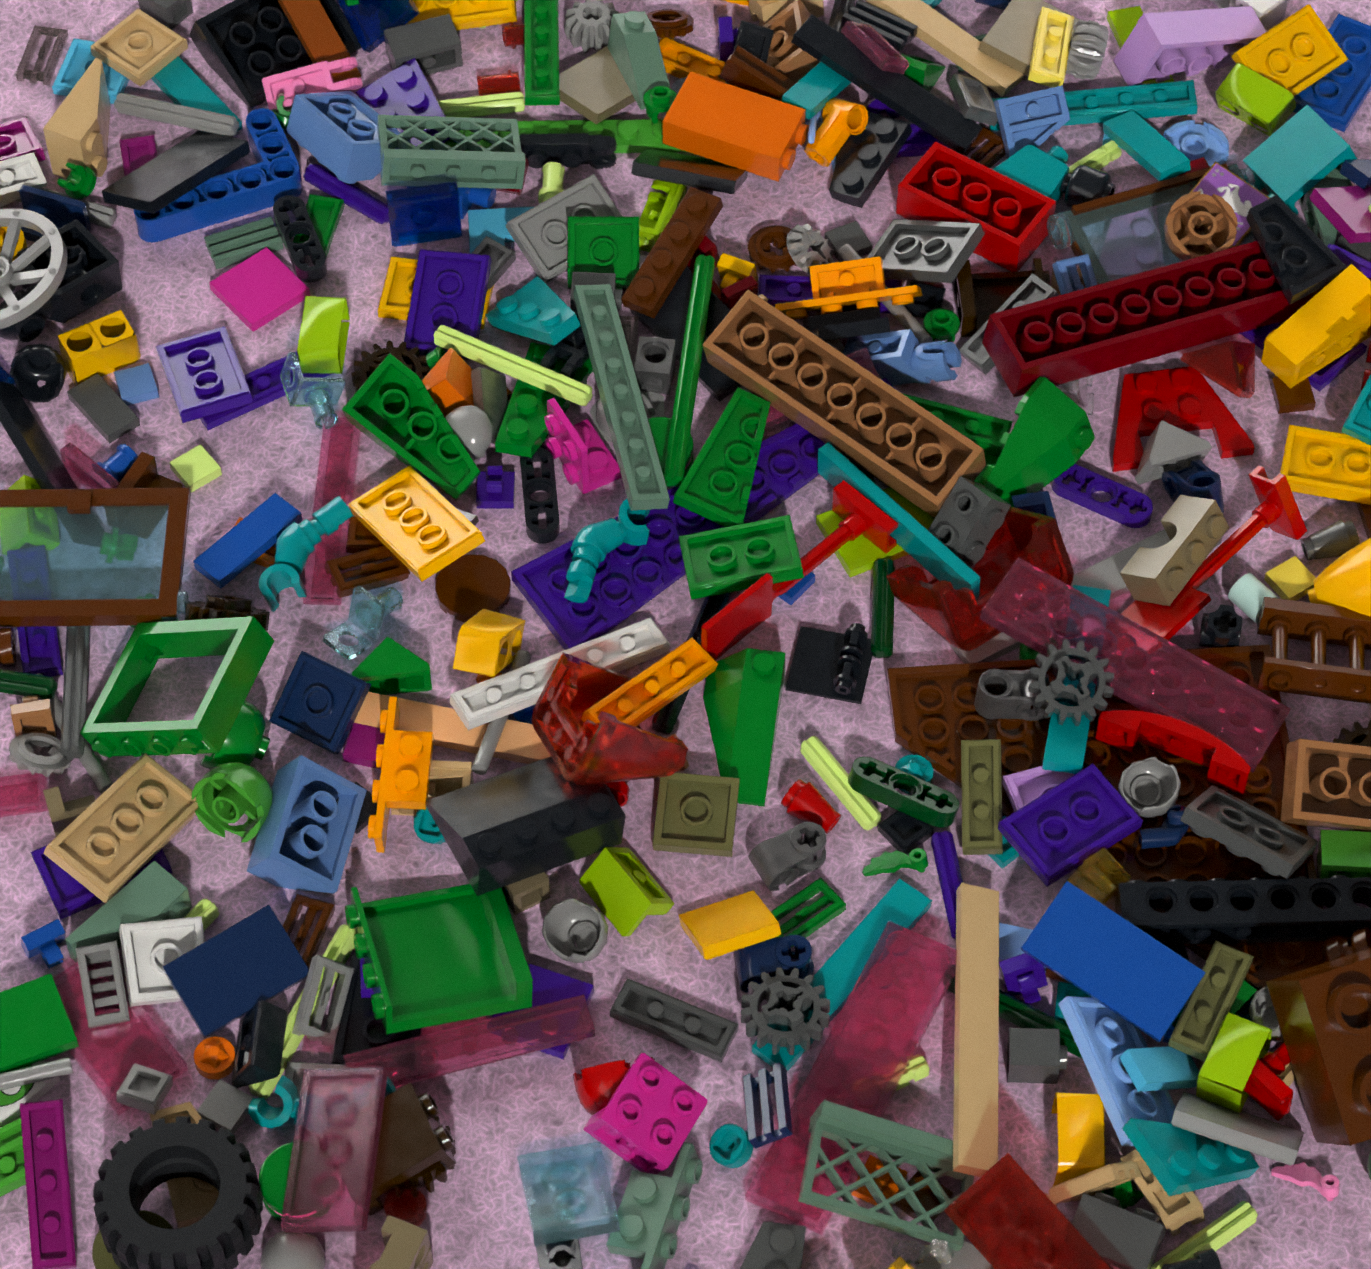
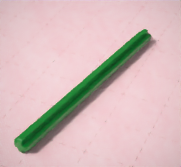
M701 254L695 260L663 474L667 487L674 486L678 488L685 474L703 350L702 344L704 343L715 259L711 255L704 256Z

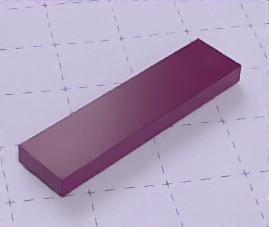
M63 1099L20 1103L32 1268H77Z

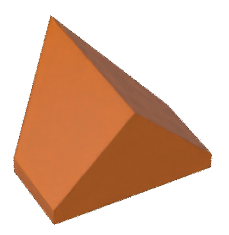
M452 348L448 349L422 380L425 388L438 405L444 417L455 408L465 405L474 406L471 371L473 369Z

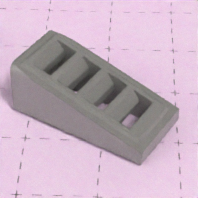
M117 941L75 948L89 1029L130 1021ZM106 961L112 962V967L88 971L87 965ZM114 975L115 981L90 985V979ZM115 989L117 991V996L93 1000L92 997L94 993ZM119 1004L120 1011L95 1016L94 1008Z

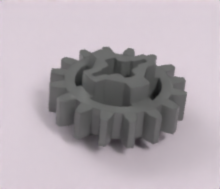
M1068 639L1063 640L1061 650H1057L1053 644H1050L1047 647L1048 657L1041 654L1036 656L1035 662L1040 668L1034 667L1030 669L1029 677L1037 681L1029 684L1028 692L1039 694L1034 699L1033 705L1034 707L1042 705L1047 707L1044 714L1046 719L1055 713L1059 715V725H1063L1066 717H1072L1074 725L1079 726L1083 715L1089 721L1095 719L1096 712L1094 708L1105 711L1108 703L1102 697H1112L1114 689L1106 684L1113 682L1115 676L1114 673L1104 672L1109 664L1108 658L1099 661L1096 659L1099 650L1096 646L1087 652L1084 650V641L1080 640L1076 648H1071ZM1070 659L1081 661L1084 664L1072 662ZM1051 667L1055 680L1046 687L1045 675ZM1066 677L1070 681L1076 679L1079 681L1076 689L1072 684L1067 686L1063 684ZM1096 679L1097 691L1091 699L1087 685ZM1059 701H1063V702H1066V703H1070V704H1072L1073 706L1063 705V704L1059 703Z
M779 967L776 970V977L773 978L766 972H762L761 984L759 985L751 981L748 984V994L742 995L741 1023L746 1024L747 1037L757 1035V1047L762 1048L767 1043L772 1044V1054L775 1055L779 1052L780 1047H786L789 1055H794L796 1045H800L804 1050L808 1051L810 1049V1038L821 1041L823 1036L822 1028H828L829 1014L827 1013L830 1012V1000L824 998V986L820 985L813 988L814 976L810 974L804 979H800L797 968L792 970L790 976H786L782 968ZM766 999L767 1004L763 1005L762 1011L758 1013L761 1002ZM810 1010H813L810 1020L805 1024L804 1018L809 1016Z

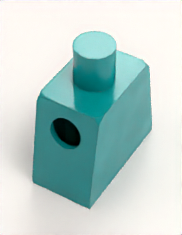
M1026 145L992 170L1055 200L1057 204L1063 194L1061 193L1062 181L1066 173H1069V167L1065 164L1069 157L1067 152L1057 145L1053 146L1047 153L1033 145Z

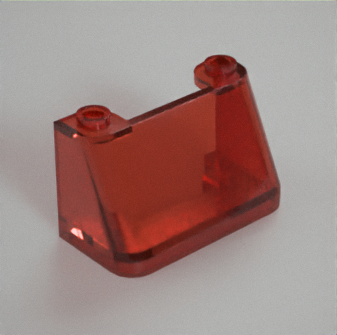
M1010 507L1005 515L1004 523L996 530L988 543L984 556L973 568V571L980 576L978 599L975 598L972 589L965 587L953 589L952 583L949 581H939L935 578L928 582L923 570L914 565L902 566L886 576L896 599L950 645L961 650L971 651L1064 594L1073 582L1074 572L1056 519Z
M563 652L534 707L532 725L564 779L580 786L667 777L681 770L686 761L688 748L679 738L674 736L667 739L642 730L640 725L634 727L620 722L614 715L601 711L598 716L600 723L588 719L584 723L581 720L584 711L632 678Z

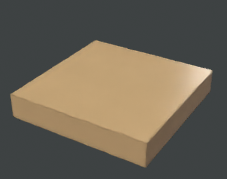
M138 8L91 45L90 49L94 57L101 59L103 63L141 87L188 49L187 39Z

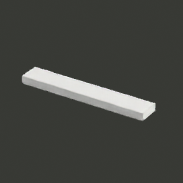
M650 617L450 694L449 703L467 730H471L658 657L669 651L670 643Z

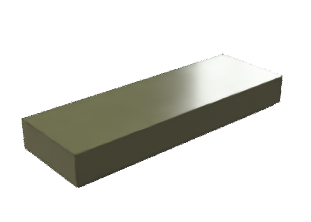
M1001 739L961 740L963 855L1003 854V835L998 830L999 821L1002 820Z
M1215 941L1202 969L1206 972L1205 976L1188 999L1170 1037L1169 1047L1205 1062L1226 1015L1231 1011L1252 965L1254 956Z

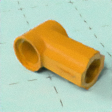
M839 98L830 99L823 108V123L816 131L815 142L813 144L808 143L804 149L807 156L819 165L828 167L849 136L861 134L865 130L869 118L866 107Z

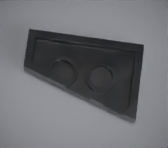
M868 111L869 118L865 130L861 134L850 135L839 150L829 189L831 197L840 202L862 208L911 135L912 129L909 122Z
M1277 195L1249 209L1246 219L1289 305L1328 285L1347 268Z

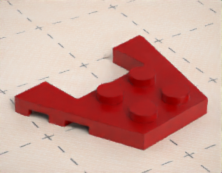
M1196 366L1124 374L1112 460L1113 472L1138 469L1144 452L1140 437L1150 436L1161 420L1184 431L1212 429L1221 459L1253 455L1254 443Z

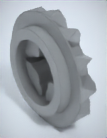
M807 223L803 226L796 225L788 232L786 243L789 254L796 265L805 273L810 275L809 266L835 263L832 258L835 252L827 244L829 239H824L819 229L813 230Z
M26 733L15 737L10 743L9 760L17 763L19 770H29L32 775L36 773L43 774L45 777H49L51 773L62 775L64 770L70 768L71 761L64 758L65 755L60 753L61 740L44 733Z

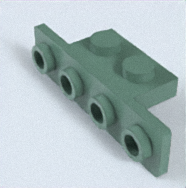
M683 1143L672 1177L632 1170L606 1244L610 1253L644 1259L641 1269H665L667 1260L673 1259L678 1245L676 1233L680 1221H686L689 1215V1195L693 1184L697 1185L702 1176L703 1163L699 1159L693 1143Z

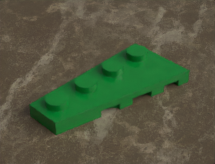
M531 342L525 359L540 365L550 346ZM590 357L582 368L578 367L573 379L587 384V378L593 371ZM558 358L552 370L560 373L567 361ZM517 379L495 441V452L532 458L549 435L544 421V416L547 415V400L555 398L564 413L570 407V401Z
M737 387L676 491L673 500L674 504L724 527L743 524L771 402Z

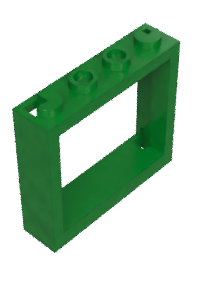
M254 616L137 623L80 734L92 745L93 751H97L100 755L108 758L112 756L140 757L145 753L147 755L162 756L219 753L274 643V639ZM225 655L193 720L126 722L158 659Z

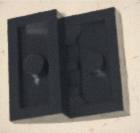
M879 307L809 316L803 320L804 328L823 341L890 332L889 318H881Z

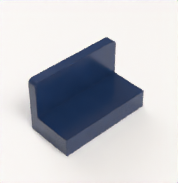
M22 185L19 193L23 209L43 215L57 229L77 219L90 232L91 226L84 202L27 185ZM21 227L26 240L36 242L43 236L33 229Z

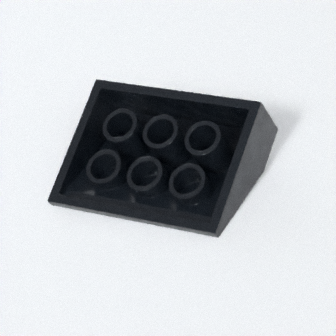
M234 0L195 21L189 34L206 63L250 109L267 100L261 79L313 64L278 0ZM319 0L348 53L352 54L363 48L364 45L335 0Z
M570 750L426 800L427 809L476 896L600 852L605 847L621 844L626 818L608 785Z

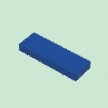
M274 493L193 561L195 569L222 589L277 542L280 534L293 522L299 524L303 521L301 512L277 493Z

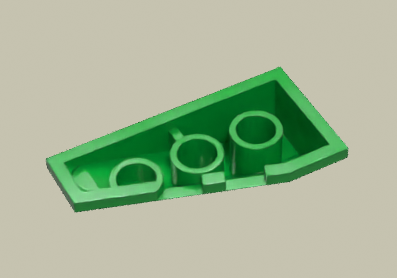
M390 353L342 408L347 421L407 466H412L422 477L456 501L480 474V470L458 436L454 433L419 376Z
M1039 376L1019 401L1014 411L1019 417L1011 433L1004 432L999 442L1003 446L996 464H989L979 482L1009 504H1011V496L1038 492L1079 460L1095 439L1086 412L1045 377Z
M746 648L717 661L718 666L716 670L706 677L703 701L706 707L705 710L709 721L719 774L721 777L740 778L739 804L765 807L785 678V652Z

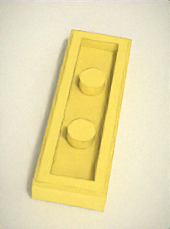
M1042 7L1038 16L1028 80L1052 88L1063 85L1074 23L1073 16Z

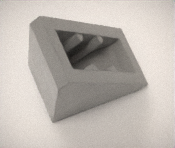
M1161 420L1146 442L1135 480L1140 485L1162 478L1163 472L1168 470L1175 472L1188 467L1193 460L1199 459L1203 461L1212 449L1209 441Z

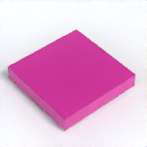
M267 247L209 282L210 290L252 332L302 302L306 296H310L309 288Z

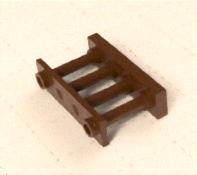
M1264 597L1257 621V634L1272 636V657H1264L1257 689L1371 704V671L1365 670L1364 650L1371 649V616L1360 614L1345 607ZM1288 638L1310 641L1311 663L1288 660ZM1326 644L1349 646V668L1327 665Z

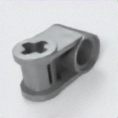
M989 669L983 672L979 678L974 702L975 709L979 715L987 719H1023L1028 721L1045 719L1044 714L1047 707L1045 705L1034 707L1033 705L1034 699L1039 694L1028 692L1029 684L1032 681H1037L1029 677L1030 669ZM1047 673L1045 675L1046 687L1049 686V675Z
M814 822L800 823L774 838L759 843L749 853L748 858L769 891L779 890V885L785 883L787 886L794 882L795 879L823 865L826 860V833L820 825Z

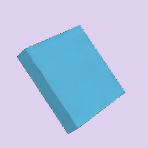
M73 39L52 86L53 94L67 96L96 58L91 54L90 46L95 42ZM103 63L110 104H114L117 95L125 92L129 79Z

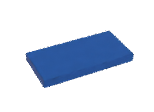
M1338 14L1328 31L1348 60L1294 96L1296 108L1293 112L1298 113L1308 104L1330 127L1345 132L1371 91V26Z
M1068 881L1065 882L1021 947V950L1159 1043L1206 973Z

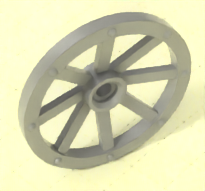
M0 209V227H8L0 253V298L5 300L8 307L0 310V329L14 325L40 309L55 293L66 272L68 255L61 234L48 218L30 210ZM21 227L33 229L43 235L12 262ZM51 246V258L47 269L21 272ZM38 283L29 294L19 301L13 294L17 285Z

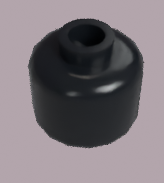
M1086 165L1078 166L1072 174L1066 173L1061 185V193L1065 194V203L1070 209L1077 204L1113 195L1116 189V185L1112 183L1109 173Z

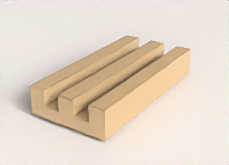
M1134 1161L1112 1163L1050 1187L1048 1193L1052 1205L1061 1202H1075L1081 1200L1083 1193L1090 1196L1095 1195L1096 1191L1103 1192L1141 1177L1138 1163Z

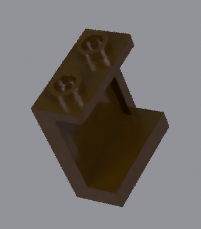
M1033 258V266L1030 271L971 274L970 260H967L953 281L961 337H972L989 319V315L994 314L1032 274H1035L1050 286L1049 271H1043L1041 258Z
M411 1082L324 1133L353 1201L369 1216L384 1208L380 1195L437 1161H442L448 1167L456 1164L451 1149L455 1147L454 1140L444 1125L439 1126L435 1118L440 1113L436 1102L429 1092L426 1091L422 1094Z

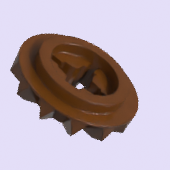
M661 9L647 14L657 37L661 39H674L677 36L684 37L693 31L694 19L683 11Z
M775 225L764 227L755 232L748 243L750 261L756 262L759 270L769 268L772 274L777 269H783L788 273L791 266H797L789 254L786 243L787 234L791 229ZM771 243L778 250H782V255L779 256L774 251L770 252Z

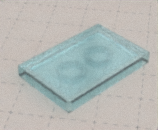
M600 1142L517 1156L535 1246L620 1231L617 1210Z

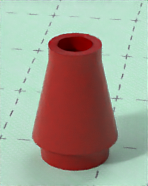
M798 779L791 786L781 801V804L787 808L786 813L804 822H814L820 825L827 834L834 828L842 816L835 811L811 782L806 784L801 779Z

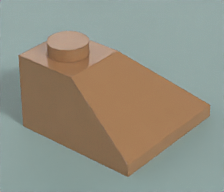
M795 0L762 26L774 30L766 64L796 83L820 63L819 60L791 42L794 34L811 16L800 0Z

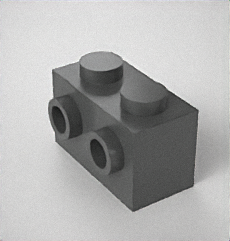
M450 14L384 30L386 54L392 70L413 58L417 60L425 75L463 66L461 41Z
M960 476L928 531L973 570L976 563L984 556L986 547L994 533L1004 523L1005 515L1011 505L981 483Z
M1096 1191L1094 1197L1083 1193L1064 1240L1067 1247L1120 1269H1151L1166 1234L1164 1225L1158 1223L1160 1217L1137 1207L1134 1213L1118 1207L1120 1203L1118 1199L1102 1192Z

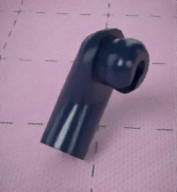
M1182 805L1172 806L1166 812L1167 818L1159 828L1139 829L1138 842L1140 849L1170 847L1178 844L1190 827L1180 821L1186 807Z

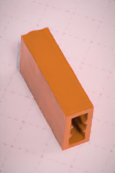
M689 72L663 119V144L779 182L785 169L790 170L796 157V148L798 144L803 145L805 143L809 125L805 124L806 109Z

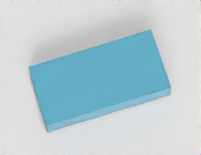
M1172 1047L1127 1049L1119 1057L1138 1092L1185 1089L1197 1086L1200 1071L1192 1057Z

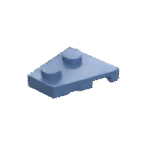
M1063 85L994 101L1007 159L1026 145L1039 147L1051 134L1059 130L1070 120Z

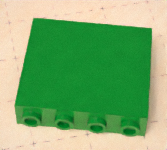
M466 884L361 903L357 887H351V904L345 905L346 921L349 929H356L357 934L353 936L356 956L358 959H365L366 964H362L364 983L367 989L373 988L375 994L371 995L375 1019L382 1018L386 1034L532 1007L533 979L502 888L476 896L471 885Z

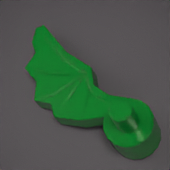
M921 848L913 849L909 856L897 850L892 853L884 852L879 857L871 858V863L865 866L862 873L864 876L895 873L900 868H910L922 873L928 866L927 854Z

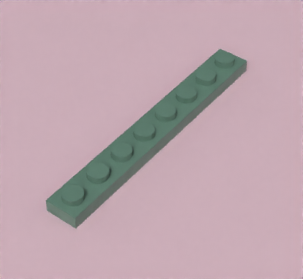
M575 285L573 297L630 510L668 509L670 497L611 285Z

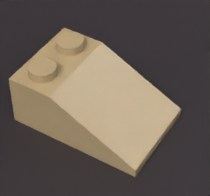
M94 59L43 128L52 172L54 175L65 179L71 173V169L66 167L67 162L89 167L95 172L96 177H101L107 168L111 104L101 59Z

